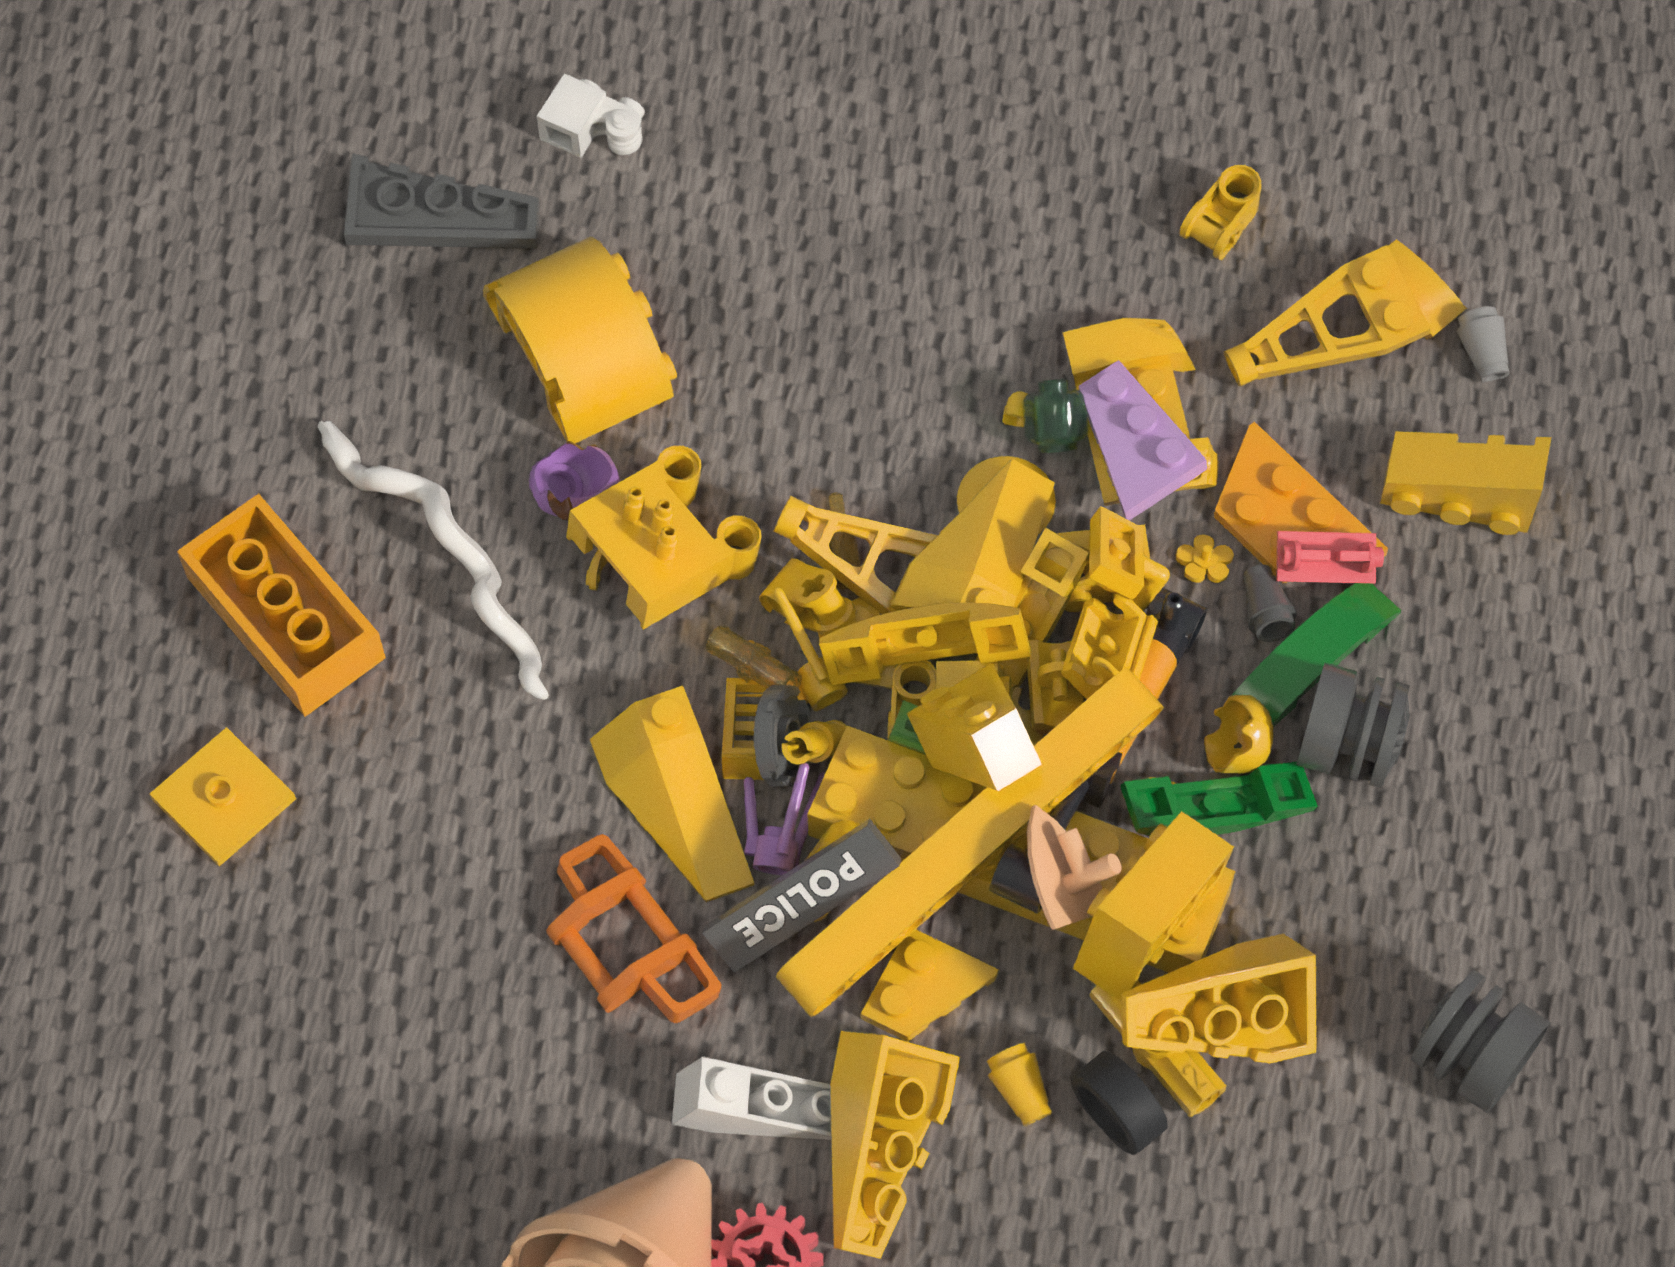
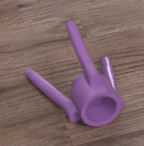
M803 763L799 766L783 828L767 826L765 827L764 835L760 836L758 835L754 780L751 777L744 779L747 828L744 854L754 856L752 866L754 869L782 876L799 865L801 849L808 834L807 813L826 772L820 773L796 833L794 829L806 786L809 765Z

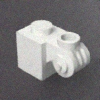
M564 73L537 115L540 140L581 158L594 137L607 135L608 146L612 152L619 155H629L635 152L642 143L641 119L645 111L638 102L631 98L622 97L618 102L607 97L606 92L594 82L587 79L578 80Z

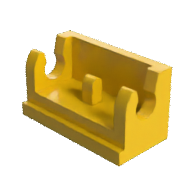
M1115 593L1113 602L1116 607L1123 611L1122 614L1110 612L1107 606L1096 598L1084 602L1061 674L1086 699L1125 668H1129L1140 680L1158 623L1153 615L1147 616L1133 600L1119 593Z

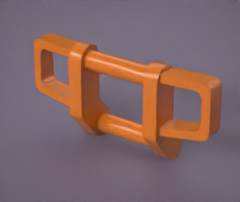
M604 834L597 835L560 857L557 873L575 901L548 926L546 933L555 945L561 944L598 992L597 1001L607 1013H610L629 1000L640 988L668 1020L673 1023L682 1022L718 998L721 983L697 950V945L688 934L682 935L645 888L646 879L636 867L632 866L608 836ZM595 854H600L605 857L618 875L588 892L573 867ZM628 898L663 946L630 964L614 979L579 934V931L590 920ZM685 961L705 990L684 1002H677L657 982L656 978Z

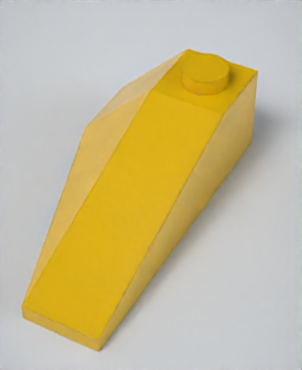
M683 686L634 702L590 738V743L606 785L635 816L643 829L664 850L671 862L705 902L755 885L705 741Z
M1283 933L1235 944L1121 993L1122 1043L1131 1048L1183 1053L1185 1050L1209 1053L1213 1057L1227 1059L1229 1055L1247 1057L1255 1062L1274 1063L1316 1053V955Z
M841 1031L830 1083L833 1235L835 1249L881 1259L907 1203L905 1192L900 1186L907 1171L912 1166L922 1169L929 1153L919 1146L930 1122L933 1121L943 1125L950 1110L959 1056L885 1035Z

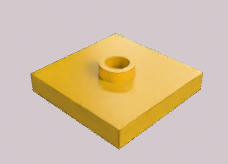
M227 727L149 794L151 799L219 867L296 800L295 794Z

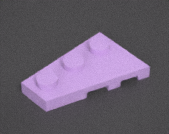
M1119 360L1079 385L1080 398L1097 444L1100 446L1107 466V472L1116 490L1125 519L1130 521L1207 470L1206 458Z

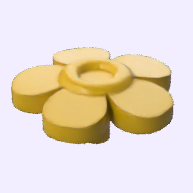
M1198 535L1194 538V547L1181 545L1178 548L1176 560L1181 565L1186 566L1184 576L1188 580L1200 583L1205 579V574L1214 583L1223 582L1228 578L1229 569L1226 565L1230 564L1234 558V553L1229 546L1219 545L1213 549L1214 540L1211 536Z

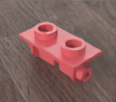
M1277 531L1276 582L1376 584V567H1382L1384 562L1383 548L1376 547V533Z

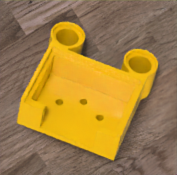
M674 445L664 449L656 462L576 506L569 512L566 538L569 541L573 540L583 554L590 552L593 549V544L598 548L628 584L626 605L641 622L640 627L643 630L727 580L747 577L754 570L762 538L761 530L758 524L751 518L742 515H733L725 518L719 524L716 538L713 539L687 508L694 501L697 494L701 473V460L695 451L685 446ZM671 476H678V477H681V478H683V479H676V478H673V477H671ZM730 546H738L743 549H735Z

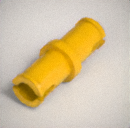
M839 720L806 723L798 731L790 732L785 736L784 739L791 742L782 743V753L786 760L797 765L807 761L813 763L825 761L835 753L846 729V724Z

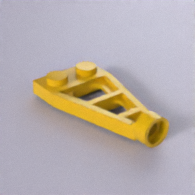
M1385 245L1342 265L1248 341L1224 351V357L1238 386L1241 387L1256 379L1386 355L1429 335L1431 328L1388 245ZM1352 295L1356 297L1370 327L1361 335L1336 338L1329 334L1322 320V315L1340 297ZM1302 321L1309 322L1320 343L1319 347L1296 356L1286 355L1278 340L1279 336ZM1250 354L1257 356L1259 365L1255 366Z
M791 495L773 532L790 539L793 545L822 568L831 571L837 580L871 607L878 610L880 614L897 610L890 607L895 592L881 582L875 574L874 565L878 556L886 551H895L916 557L938 536L815 508ZM802 520L808 522V529L806 531L799 527ZM845 532L868 541L870 548L862 566H852L832 553L829 543L833 534Z

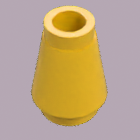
M1025 1043L1012 1046L987 1060L991 1070L987 1076L1016 1116L1020 1118L1024 1127L1052 1114L1048 1105L1049 1101L1036 1053H1029Z

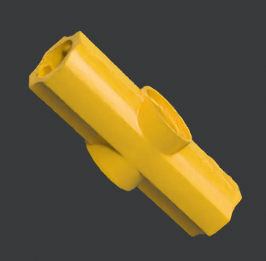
M1137 980L1135 987L1142 984ZM1096 985L1090 991V998L1122 1035L1121 1002ZM1132 1048L1137 1062L1151 1070L1189 1117L1200 1114L1212 1105L1226 1090L1224 1082L1199 1052L1185 1050L1183 1053Z

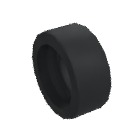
M1103 1050L1070 1077L1072 1089L1084 1110L1124 1152L1131 1155L1138 1154L1168 1129L1167 1117L1151 1090L1115 1054Z

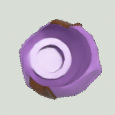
M568 441L532 466L529 474V488L538 506L544 512L568 521L571 509L619 483L620 478L610 456L595 444L588 445L585 449Z

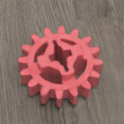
M758 1203L756 1216L750 1218L740 1208L736 1210L737 1224L734 1227L723 1221L719 1223V1233L723 1241L711 1240V1254L718 1257L717 1259H711V1267H728V1265L732 1267H756L755 1261H762L765 1254L773 1256L774 1265H768L767 1267L823 1266V1253L810 1252L818 1245L816 1232L802 1235L805 1228V1218L800 1215L791 1223L786 1221V1207L782 1205L776 1210L774 1216H769L766 1214L764 1204ZM762 1232V1234L748 1241L742 1240L750 1234ZM785 1237L798 1250L801 1262L796 1261V1257L786 1253L783 1247Z

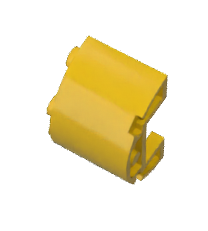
M594 237L581 240L492 281L483 288L484 298L505 334L510 331L513 332L543 384L548 410L565 440L573 443L584 440L674 397L671 380L677 378L675 367L669 355L665 351L661 353L647 318L652 317V310L644 293L640 289L635 292L631 289L627 281L630 279V274L622 256L618 252L610 255L603 244Z

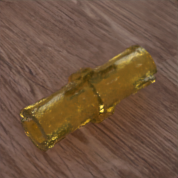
M726 625L718 626L710 634L706 643L707 652L735 668L739 678L749 683L755 681L766 689L771 685L797 686L799 689L802 682L801 673L772 657L770 649L762 643L756 642L752 644L733 632Z

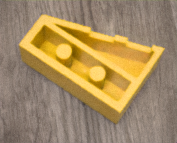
M992 663L950 688L941 687L927 693L920 699L921 705L907 713L931 767L999 791L1042 765L1017 709Z
M1182 811L1168 827L1159 824L1145 843L1143 850L1146 852L1140 859L1132 855L1121 868V872L1118 873L1116 877L1118 884L1111 891L1104 887L1091 903L1087 914L1093 917L1073 969L1121 1002V993L1135 987L1143 967L1148 962L1153 966L1164 954V950L1160 947L1178 926L1182 928L1185 926L1221 878L1234 846Z

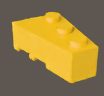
M1395 431L1380 504L1389 505L1393 511L1403 515H1416L1419 512L1439 515L1444 522L1452 525H1464L1468 522L1489 525L1492 531L1502 535H1513L1518 532L1527 533L1543 489L1552 437H1536L1534 445L1505 444L1506 439L1504 435H1488L1486 444L1458 442V434Z

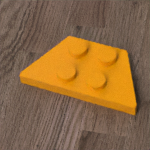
M1253 422L1249 425L1215 508L1214 518L1263 565L1271 567L1275 577L1277 570V531L1371 533L1257 423ZM1376 537V547L1383 548L1385 557L1388 548Z

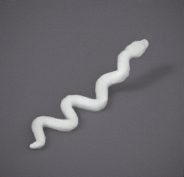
M320 421L318 428L322 434L323 446L331 455L337 469L356 488L362 491L396 495L423 505L426 520L436 539L473 576L476 584L473 586L470 597L477 614L517 656L520 662L519 679L522 687L527 693L536 698L547 699L548 692L539 678L542 668L539 651L526 631L499 603L496 594L502 583L500 575L482 547L464 532L454 520L446 490L435 482L403 470L382 465L370 468L361 465L359 452L352 442L331 421Z

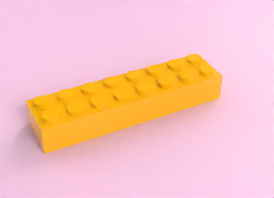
M847 725L807 813L808 835L820 840L827 829L835 822L848 820L860 825L870 818L902 858V862L986 787L931 767L925 754ZM1077 811L1065 829L1067 832L1077 828L1091 862L1113 853L1120 860L1122 868L1132 855L1140 859L1146 852L1143 849L1148 838ZM1027 832L1014 845L1024 850L1028 849ZM1005 852L958 892L1050 927L1043 909L1039 914H1036L989 891L993 875ZM1225 867L1221 878L1183 928L1178 926L1160 947L1164 950V954L1153 967L1170 973L1205 958L1229 898L1236 871ZM1118 874L1101 881L1102 888L1106 887L1112 891L1118 884L1116 882ZM1093 917L1055 930L1084 940Z

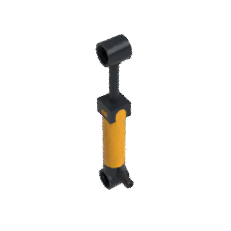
M1162 588L1152 600L1146 613L1147 616L1153 615L1158 623L1140 677V681L1157 700L1183 654L1188 653L1208 611L1207 607L1165 588ZM1136 737L1052 810L1050 816L1064 829L1068 826L1081 801H1085L1100 809L1115 783L1118 768ZM1010 844L996 868L989 891L1039 914L1042 906L1032 880L1028 849L1024 850L1014 844Z

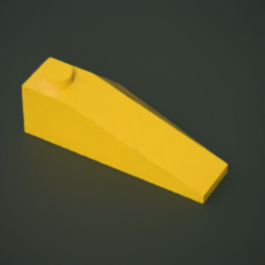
M1014 459L1010 460L981 489L972 501L939 532L938 536L909 563L890 607L897 611L947 603H990L1013 607L1025 575L1021 573V570L1034 548L1055 482Z

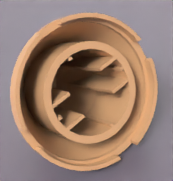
M671 1159L534 1220L519 1233L511 1245L509 1255L503 1262L502 1267H711V1181L698 1163L685 1159Z

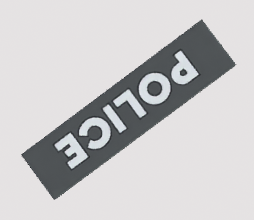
M869 818L705 925L702 934L735 973L898 868L902 858Z

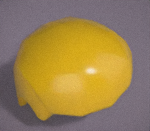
M1252 695L1229 696L1223 707L1214 710V715L1221 720L1219 729L1212 734L1206 735L1204 738L1207 761L1217 773H1247L1254 771L1265 763L1273 745L1272 719L1265 706ZM1238 742L1242 745L1241 748H1234V745Z

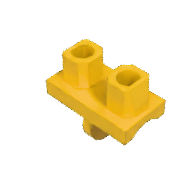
M1029 640L1031 657H1027L1031 727L1032 730H1036L1040 734H1048L1083 703V695L1061 674L1071 641L1052 644L1039 640Z

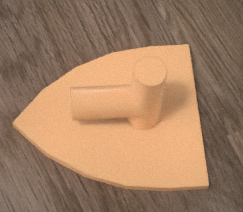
M1037 805L1032 806L1027 828L1028 858L1032 880L1051 930L1090 918L1091 916L1087 914V911L1094 898L1103 889L1100 882L1121 872L1120 860L1115 854L1110 853L1091 862L1077 828L1066 832L1054 818Z

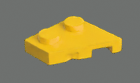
M916 929L897 946L860 1013V1017L862 1020L908 1042L927 1029L928 1025L940 1016L947 1015L960 1006L963 1000L983 986L992 984L998 976L999 969Z

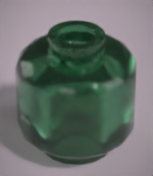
M1052 379L1038 382L1039 391L1029 393L1022 402L1026 439L1030 443L1038 445V451L1043 453L1066 452L1077 449V442L1083 440L1089 431L1083 393L1078 389L1068 388L1067 379Z

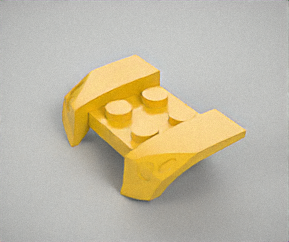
M1121 318L1063 332L1104 505H1114L1120 503L1111 483L1100 446L1097 444L1080 398L1079 385L1118 360L1207 460L1206 471L1175 491L1206 489L1217 486L1218 454L1214 452L1208 437L1191 439L1173 371L1185 372L1196 369L1174 329L1165 320Z

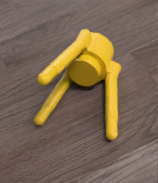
M780 587L775 588L774 595L808 660V663L803 665L797 672L800 677L799 682L797 683L753 640H748L745 646L783 685L797 686L801 691L797 696L798 700H805L806 704L809 703L814 711H819L841 700L847 694L846 683L831 685L824 659L818 657L783 589ZM818 633V635H819L818 637H819V640H820V638L823 637V635H821L820 633Z

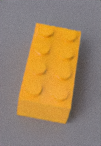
M259 493L177 551L189 581L304 717L386 658L379 632Z

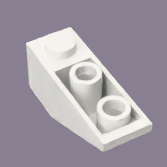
M701 1057L676 1073L672 1124L713 1133L832 1140L830 1084Z

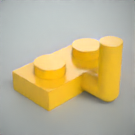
M1100 506L1090 519L1089 578L1094 580L1102 589L1112 593L1117 592L1133 600L1144 612L1168 582L1170 577L1169 570L1165 566L1144 556V537L1141 526Z

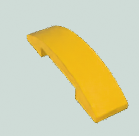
M1048 528L1044 529L1021 570V573L1025 575L1013 606L1021 610L1028 640H1039L1047 643L1084 571L1090 552ZM1027 657L998 661L1003 676H1011L1012 691L1015 687L1019 688L1028 675Z
M947 603L903 609L850 624L821 637L819 641L831 685L879 679L882 675L883 666L978 653L980 664L1031 657V647L1021 610L1015 607L990 603Z

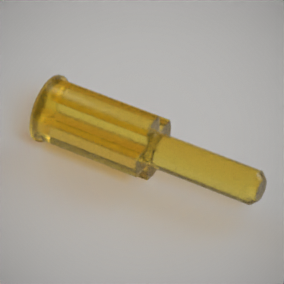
M839 492L831 493L828 497L830 511L846 514L843 495ZM845 532L833 534L829 543L832 553L852 566L860 567L855 536ZM836 579L837 589H849Z

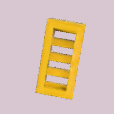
M777 678L726 679L722 742L723 779H745L746 777H751L753 780H764L756 763L754 741L735 740V735L754 736L755 721H735L736 716H756L758 704H736V697H762L763 694L736 693H764L771 685H777Z

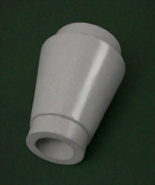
M1492 306L1476 308L1462 314L1458 318L1460 328H1458L1456 333L1480 375L1481 381L1488 382L1507 377L1510 371L1508 368L1504 318L1498 316L1496 308Z

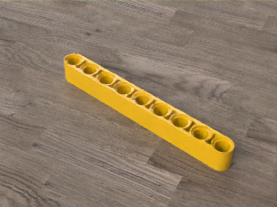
M1129 668L1121 670L1034 745L1042 765L999 791L986 787L906 857L898 868L882 878L793 956L776 974L778 981L810 1017L819 1014L1005 852L1010 844H1014L1027 832L1032 806L1037 805L1048 814L1144 730L1160 714L1164 706Z

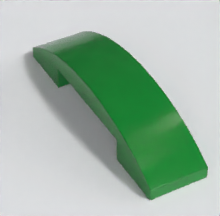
M1355 583L1330 600L1292 632L1256 667L1232 695H1252L1258 699L1268 710L1274 727L1296 708L1298 700L1319 682L1324 662L1337 666L1362 642L1367 644L1395 619L1402 610L1373 584Z
M1297 761L1261 765L1247 776L1172 784L1170 777L1166 776L1124 781L1120 785L1135 832L1150 836L1159 824L1168 827L1181 811L1216 835L1238 832L1308 813L1318 807L1304 767L1297 766Z

